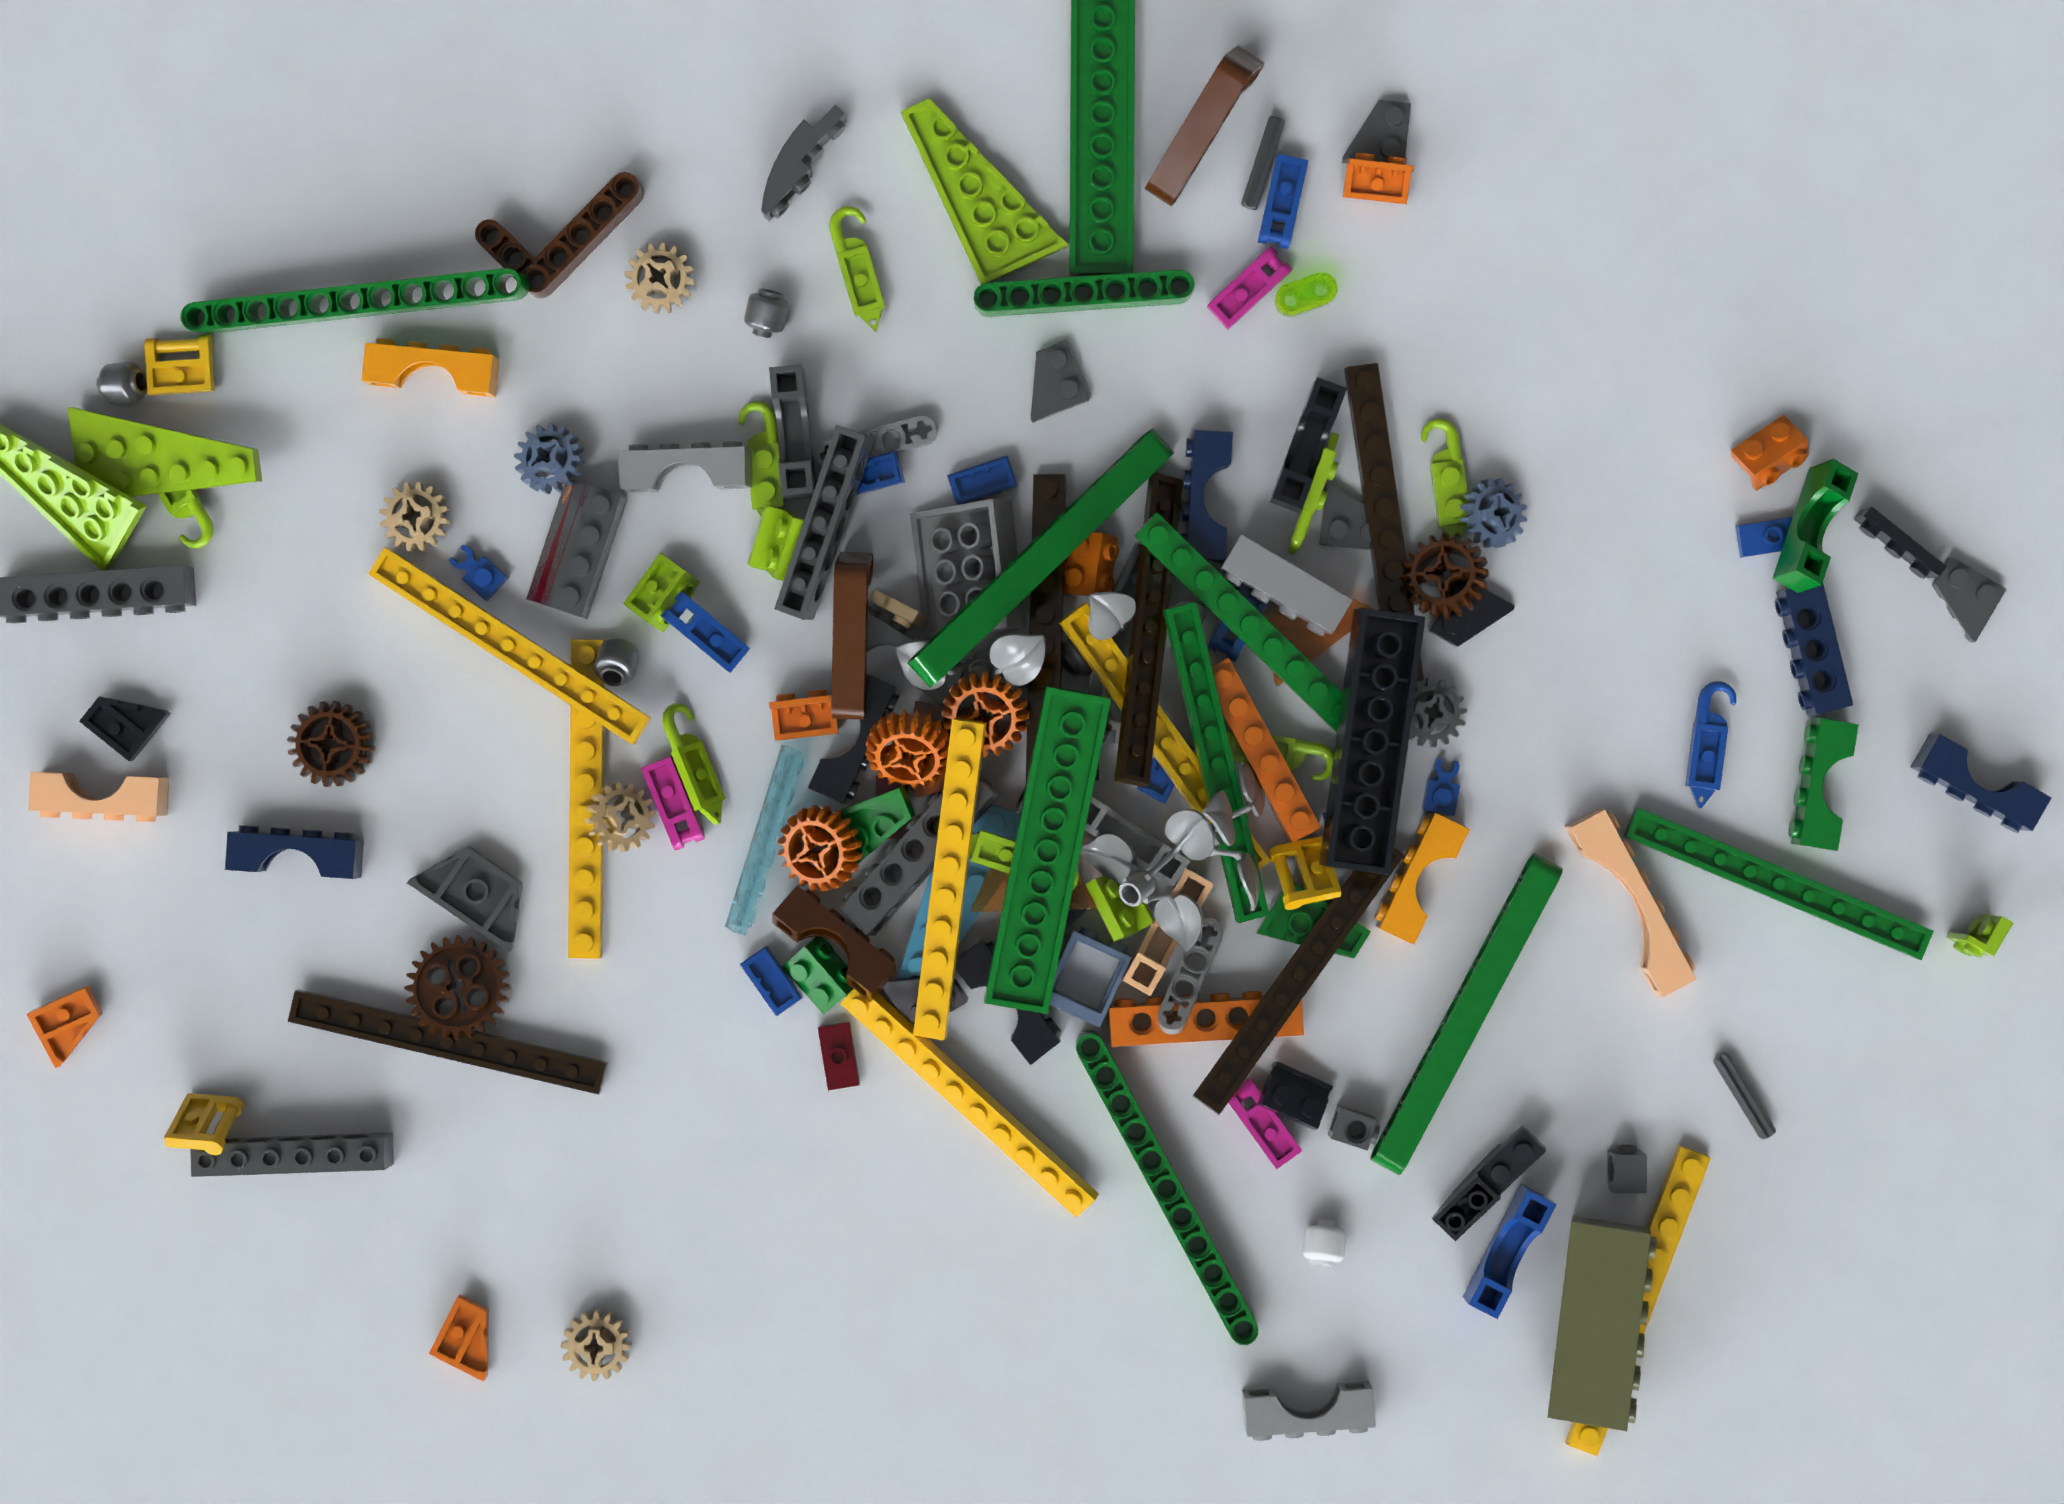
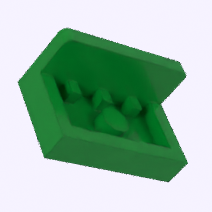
M815 937L782 966L823 1015L853 990L846 983V974L849 966L844 963L823 937Z

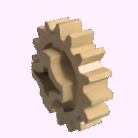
M651 243L648 244V252L645 254L638 249L636 252L639 259L637 261L628 260L633 270L624 272V275L632 280V282L625 285L628 291H636L631 296L632 300L638 302L642 299L641 308L645 311L652 305L655 314H659L661 307H664L668 313H672V304L674 303L682 308V296L687 298L692 296L687 290V286H695V281L688 277V275L694 273L693 267L684 266L689 260L684 254L678 257L679 250L675 246L668 252L665 243L660 244L659 250H655ZM658 258L668 259L665 263H656L653 261L654 259ZM644 267L645 277L644 280H642L639 283L640 273ZM652 269H655L657 273L664 277L668 288H665L663 284L656 281ZM680 275V284L676 290L674 288L675 278ZM655 294H665L667 296L663 299L651 298Z
M406 482L403 485L404 491H400L395 487L392 489L395 496L393 499L384 497L383 500L388 504V508L379 509V513L386 516V520L380 522V526L390 529L386 532L385 537L388 539L396 537L394 543L396 547L401 548L406 543L407 551L413 552L417 545L419 550L424 552L427 551L426 543L428 542L433 546L439 545L435 538L437 535L446 537L447 533L442 530L443 525H451V521L445 519L444 514L449 513L451 510L449 507L441 506L446 499L443 495L434 497L436 493L434 487L429 486L425 490L424 484L417 482L415 489H413L412 485ZM418 496L425 497L432 506H422ZM403 503L399 512L396 513L398 506ZM414 511L421 513V517L416 518V523L410 521V517L414 516ZM435 520L433 527L428 532V527L430 526L431 522ZM398 528H408L413 538L406 537Z
M621 782L614 783L612 789L608 785L600 788L602 795L596 793L591 797L596 804L586 806V810L592 813V817L586 819L585 823L593 824L594 826L589 835L598 834L600 836L597 841L599 846L608 842V851L616 850L618 845L621 852L629 851L630 846L633 849L639 848L641 846L640 840L646 841L650 838L646 830L655 828V824L650 822L649 818L655 816L656 811H648L647 807L653 802L652 799L644 801L642 799L644 790L641 789L633 792L632 783L625 785L624 788H622ZM618 797L615 800L614 806L605 805L610 798ZM621 811L620 815L622 818H625V822L620 823L621 818L616 816L617 812ZM628 829H636L633 835L623 838Z
M596 1309L593 1317L590 1316L588 1311H584L581 1314L582 1321L575 1317L570 1322L574 1329L566 1328L563 1332V1335L569 1339L564 1340L560 1344L561 1348L568 1349V1352L562 1359L563 1361L572 1360L573 1363L569 1370L574 1371L579 1368L581 1370L579 1378L581 1379L587 1373L591 1374L592 1381H596L600 1373H602L605 1379H609L611 1369L618 1373L622 1369L619 1361L627 1362L629 1359V1355L624 1351L632 1347V1342L625 1341L624 1339L630 1334V1330H621L620 1326L624 1320L621 1318L616 1322L612 1321L613 1312L611 1311L606 1317H602L600 1309ZM590 1326L587 1336L581 1335L577 1337L580 1330ZM605 1328L609 1329L614 1336H611ZM595 1336L597 1344L602 1346L598 1353L595 1345L590 1344ZM616 1353L611 1361L603 1364L605 1355ZM579 1354H581L588 1362L584 1361Z

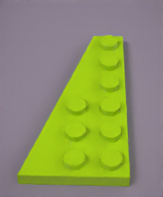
M930 98L901 111V116L980 285L995 282L1068 248V244L1055 233L1041 215L1037 214L1007 179L983 157L979 150L965 138L954 123Z
M68 407L75 465L130 497L262 482L258 449L178 432L133 420L121 419L76 407Z
M0 424V474L101 571L112 568L147 506Z

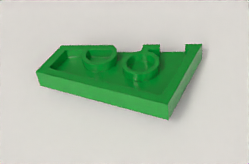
M904 786L840 809L842 810L841 820L850 818L851 822L848 827L851 830L859 829L858 833L854 835L855 840L862 841V845L856 848L857 851L863 854L862 858L856 861L858 864L916 815ZM837 846V848H836V855H837V858L839 859V850H838V846Z
M1294 882L1296 892L1305 890V888ZM1282 890L1269 910L1270 915L1264 918L1255 934L1301 945L1329 904L1325 901L1304 904L1294 910H1287L1282 900L1284 897ZM1356 923L1335 954L1354 959L1371 931Z

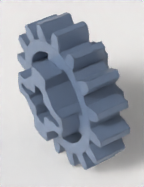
M549 423L547 430H545L542 426L537 425V433L535 435L527 431L525 434L528 441L526 443L518 442L519 447L522 448V453L514 454V458L521 461V463L515 466V470L523 474L520 478L521 481L527 485L530 484L529 487L538 492L541 489L544 493L550 494L553 487L561 493L563 492L562 484L574 485L571 479L572 475L581 476L582 473L576 468L577 465L585 464V460L578 456V454L584 451V448L576 444L579 440L578 437L573 433L569 434V430L563 426L557 428L554 424Z
M1490 478L1473 484L1471 486L1472 492H1467L1463 495L1468 503L1460 505V509L1466 511V516L1460 518V522H1467L1469 525L1464 532L1466 534L1474 533L1473 542H1483V548L1505 547L1506 544L1514 543L1516 541L1515 535L1524 532L1519 524L1527 522V518L1521 515V511L1525 510L1527 505L1520 504L1518 501L1523 496L1522 493L1514 494L1515 485L1513 483L1504 485V479L1502 478L1496 480Z

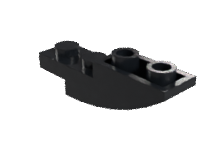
M1522 1125L1502 1145L1499 1143L1469 1173L1432 1217V1220L1454 1241L1458 1240L1501 1199V1194L1546 1152V1147Z

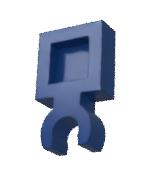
M462 545L460 548L467 554L466 561L460 563L453 557L449 561L455 568L468 572L462 580L480 597L488 601L509 577L486 556H482L479 561H476L474 551L470 547Z
M1437 758L1433 765L1437 779H1427L1421 810L1455 816L1460 785L1451 782L1452 778L1459 772L1460 765L1459 762L1453 761L1451 770L1444 772L1441 768L1442 759Z

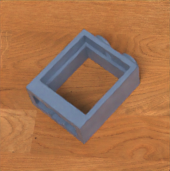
M1081 927L1080 931L1072 930L1059 958L1050 1005L1100 1027L1132 956L1126 953L1128 947L1113 940H1110L1108 945L1097 940L1098 933ZM1077 940L1120 960L1098 1009L1055 990Z

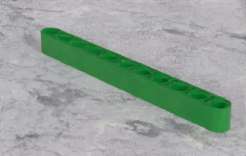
M509 268L192 302L183 307L180 319L183 326L190 331L212 334L517 301L523 299L528 294L530 283L523 273ZM514 276L517 286L514 291L508 293L506 282L510 277ZM479 280H483L485 291L480 296H477L474 291L475 285ZM451 283L454 287V293L452 297L445 299L443 290L447 284ZM420 286L423 292L422 298L415 303L412 293L415 288ZM386 290H389L391 300L389 304L384 306L381 296ZM354 294H358L360 298V303L356 309H352L350 304ZM324 297H326L328 299L329 306L327 310L322 313L320 311L319 305L320 301ZM295 300L298 308L297 312L291 316L289 305ZM262 304H265L267 309L266 315L260 319L258 309ZM233 307L236 315L234 320L229 322L227 314ZM203 311L205 315V320L203 324L199 326L197 323V315L199 312Z
M1153 428L1146 432L938 631L907 664L928 687L935 685L1174 454V451Z
M1535 853L1527 860L1378 1139L1370 1157L1371 1161L1397 1175H1401L1405 1170L1562 875V867Z
M1089 1030L1082 1032L1076 1040L1078 1057L1234 1342L1239 1345L1253 1343L1258 1336L1259 1330L1256 1320L1108 1047L1099 1033ZM1093 1038L1099 1043L1097 1052L1086 1054L1081 1050V1044L1085 1039ZM1106 1066L1113 1069L1114 1077L1111 1081L1101 1082L1097 1079L1096 1073L1101 1067ZM1117 1095L1127 1096L1130 1100L1128 1107L1124 1110H1116L1112 1106L1113 1098ZM1133 1123H1140L1145 1127L1144 1134L1139 1138H1132L1127 1134L1128 1127ZM1149 1151H1155L1160 1155L1159 1162L1154 1166H1147L1142 1162L1144 1154ZM1168 1179L1173 1181L1175 1188L1171 1193L1162 1194L1158 1191V1185L1162 1180ZM1177 1209H1188L1190 1211L1189 1219L1185 1222L1174 1220L1173 1214ZM1201 1236L1206 1240V1243L1202 1249L1193 1250L1188 1246L1191 1238ZM1208 1265H1218L1221 1268L1220 1274L1215 1278L1206 1277L1204 1270ZM1224 1293L1235 1294L1236 1300L1232 1305L1223 1306L1219 1303V1299ZM1240 1321L1251 1323L1250 1330L1245 1334H1239L1234 1330L1236 1324Z

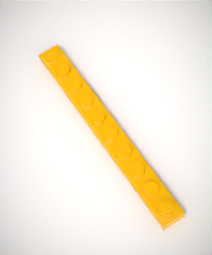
M384 547L369 571L368 575L628 743L635 745L652 717L391 549Z
M1083 603L1058 623L1122 711L1128 660L1112 638L1098 640L1090 634L1088 626L1090 607L1087 603ZM1158 704L1153 755L1189 806L1202 813L1208 801L1198 759ZM1251 834L1260 870L1270 862V859Z
M571 639V666L605 687V683L596 675L594 670L599 647L605 640ZM573 706L570 708L568 958L600 959L602 958L603 845L599 846L597 844L600 837L598 834L589 835L594 826L593 824L585 823V820L592 817V813L586 810V806L596 804L591 798L592 795L596 793L602 795L600 788L604 787V726Z
M960 718L952 719L914 1021V1036L945 1040L947 1038L986 722Z
M853 989L840 1003L1072 1215L1077 1218L1096 1200L1099 1193L933 1042L926 1037L914 1036V1025L879 993L869 1002Z
M1680 1145L1677 1146L1647 1228L1651 1230V1236L1656 1237L1657 1240L1655 1259H1648L1647 1268L1652 1269L1653 1273L1651 1292L1644 1291L1643 1301H1648L1649 1305L1647 1325L1711 1160L1707 1155ZM1640 1324L1639 1333L1644 1334L1647 1325ZM1572 1422L1565 1443L1568 1446L1598 1456L1608 1428Z

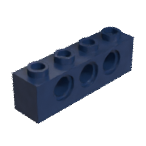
M1823 583L1821 586L1799 593L1791 589L1776 592L1775 609L1778 616L1783 618L1785 629L1782 631L1785 646L1791 650L1793 660L1790 661V669L1794 679H1798L1801 691L1798 692V701L1801 709L1806 710L1807 715H1817L1853 706ZM1801 610H1805L1810 618L1806 627L1802 626L1798 621V614ZM1809 641H1813L1817 646V653L1813 658L1806 652V645ZM1817 672L1822 673L1825 678L1824 686L1821 689L1817 688L1813 681L1814 675Z

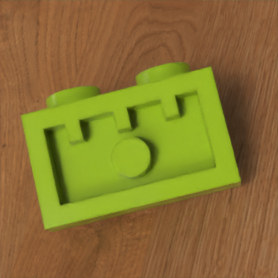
M766 505L748 559V565L765 570L774 579L784 581L804 520L795 512Z
M659 553L626 598L623 605L648 624L664 632L670 624L660 615L666 608L669 610L676 602L674 598L680 591L691 598L700 581L668 557Z
M1106 876L1095 878L1085 884L1114 942L1132 936L1155 923V919L1147 904L1141 902L1138 906L1132 907L1122 901L1119 895V888L1122 884L1116 883Z
M1981 914L1980 918L1976 917L1970 924L1967 931L1968 934L1949 932L1947 938L1955 942L1953 945L1954 949L1967 956L1974 955L1978 958H1981L1982 955L1995 956L2013 922L2003 916Z

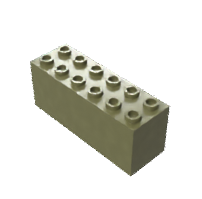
M1572 1216L1547 1418L1627 1431L1628 1422L1635 1424L1637 1398H1631L1632 1390L1639 1391L1641 1366H1637L1635 1363L1636 1357L1643 1358L1645 1334L1639 1333L1640 1324L1647 1325L1649 1309L1648 1301H1643L1644 1291L1651 1292L1653 1276L1652 1269L1647 1268L1648 1259H1655L1657 1243L1656 1237L1651 1236L1650 1228Z

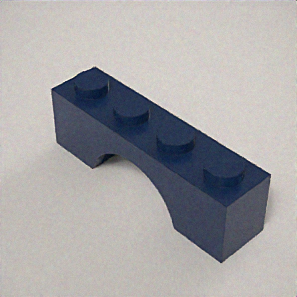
M1194 430L1192 438L1186 439L1185 457H1191V468L1184 471L1183 488L1189 489V501H1183L1182 521H1187V534L1181 533V536L1208 562L1223 563L1226 556L1227 528L1218 524L1210 517L1204 505L1203 494L1207 481L1215 473L1227 469L1231 465L1233 432Z
M1941 734L1928 735L1911 765L1912 769L1919 772L1917 776L1919 779L1934 786L1936 783H1939L1947 788L1945 791L1947 795L1959 801L1967 799L1975 804L1973 807L1975 811L1987 817H1991L1992 814L2002 819L2001 825L2013 832L2019 833L2020 830H2034L2052 797L2025 782L2016 781L2010 782L2007 786L1997 791L1986 790L1979 786L1969 773L1967 766L1968 749Z
M239 825V831L227 832L225 870L267 871L271 861L279 853L287 849H295L307 854L315 862L321 877L361 878L364 840L354 839V833L334 832L333 838L322 837V831L303 830L302 835H291L290 828L271 827L270 833L258 832L259 826Z

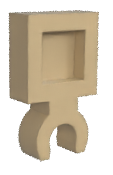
M874 589L869 599L874 604L895 614L893 621L909 629L912 624L922 628L927 619V616L876 589Z

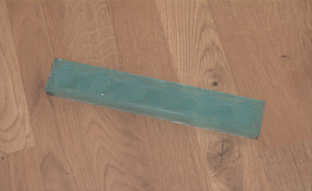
M783 744L780 748L725 927L731 931L743 935L747 934L748 928H751L755 921L756 911L754 908L757 898L762 896L765 889L764 876L767 867H770L774 860L775 850L773 847L776 837L782 833L780 830L784 826L783 815L786 806L791 804L794 796L792 786L795 777L800 774L803 767V751Z

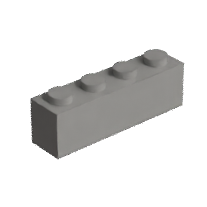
M1242 534L1220 568V571L1225 573L1223 577L1230 584L1236 587H1240L1241 584L1253 590L1251 595L1265 604L1271 600L1281 606L1278 610L1280 613L1292 620H1295L1298 616L1308 622L1306 628L1322 637L1324 633L1328 635L1334 633L1353 601L1351 598Z

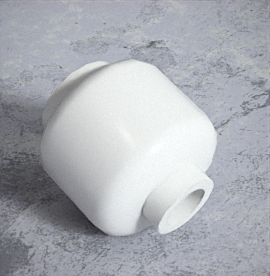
M1317 1219V1225H1311L1305 1229L1303 1255L1310 1260V1265L1335 1268V1264L1344 1259L1346 1233L1344 1230L1336 1227V1221Z

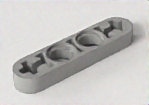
M916 416L859 432L875 438L869 458L893 451L901 453L927 446L935 440L937 427L930 417ZM919 423H924L925 427L932 428V431L927 432L928 438L921 439L920 435L910 436L913 443L906 444V435L902 427L908 426L909 432L916 431ZM889 430H895L901 436L899 445L894 448H889L883 443V436ZM831 439L825 440L817 446L815 455L820 466L824 462L821 455L826 454V448L829 447Z
M1203 918L1202 931H1206L1208 927L1213 928V934L1216 937H1209L1205 949L1201 946L1203 941V932H1201L1198 941L1195 943L1197 945H1194L1187 952L1184 951L1160 1006L1157 1018L1158 1026L1166 1034H1178L1186 1026L1220 946L1223 929L1219 921L1214 918ZM1199 954L1203 956L1206 963L1200 969H1193L1187 963L1189 956ZM1186 982L1193 987L1194 991L1192 995L1184 998L1177 995L1175 987L1179 983ZM1174 1003L1180 1005L1177 1019L1180 1022L1174 1021L1172 1025H1169L1164 1015L1170 1016L1174 1009Z

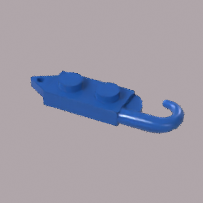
M1713 681L1701 690L1698 697L1695 723H1693L1685 786H1689L1698 808H1702L1716 790H1720L1728 727L1726 720L1722 716L1710 712L1711 698L1716 691H1724L1729 696L1730 704H1736L1734 689L1722 681ZM1700 796L1703 797L1702 802L1699 801Z

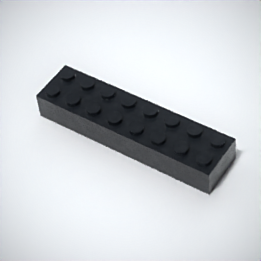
M1368 608L1354 609L1320 852V865L1390 875L1426 617Z

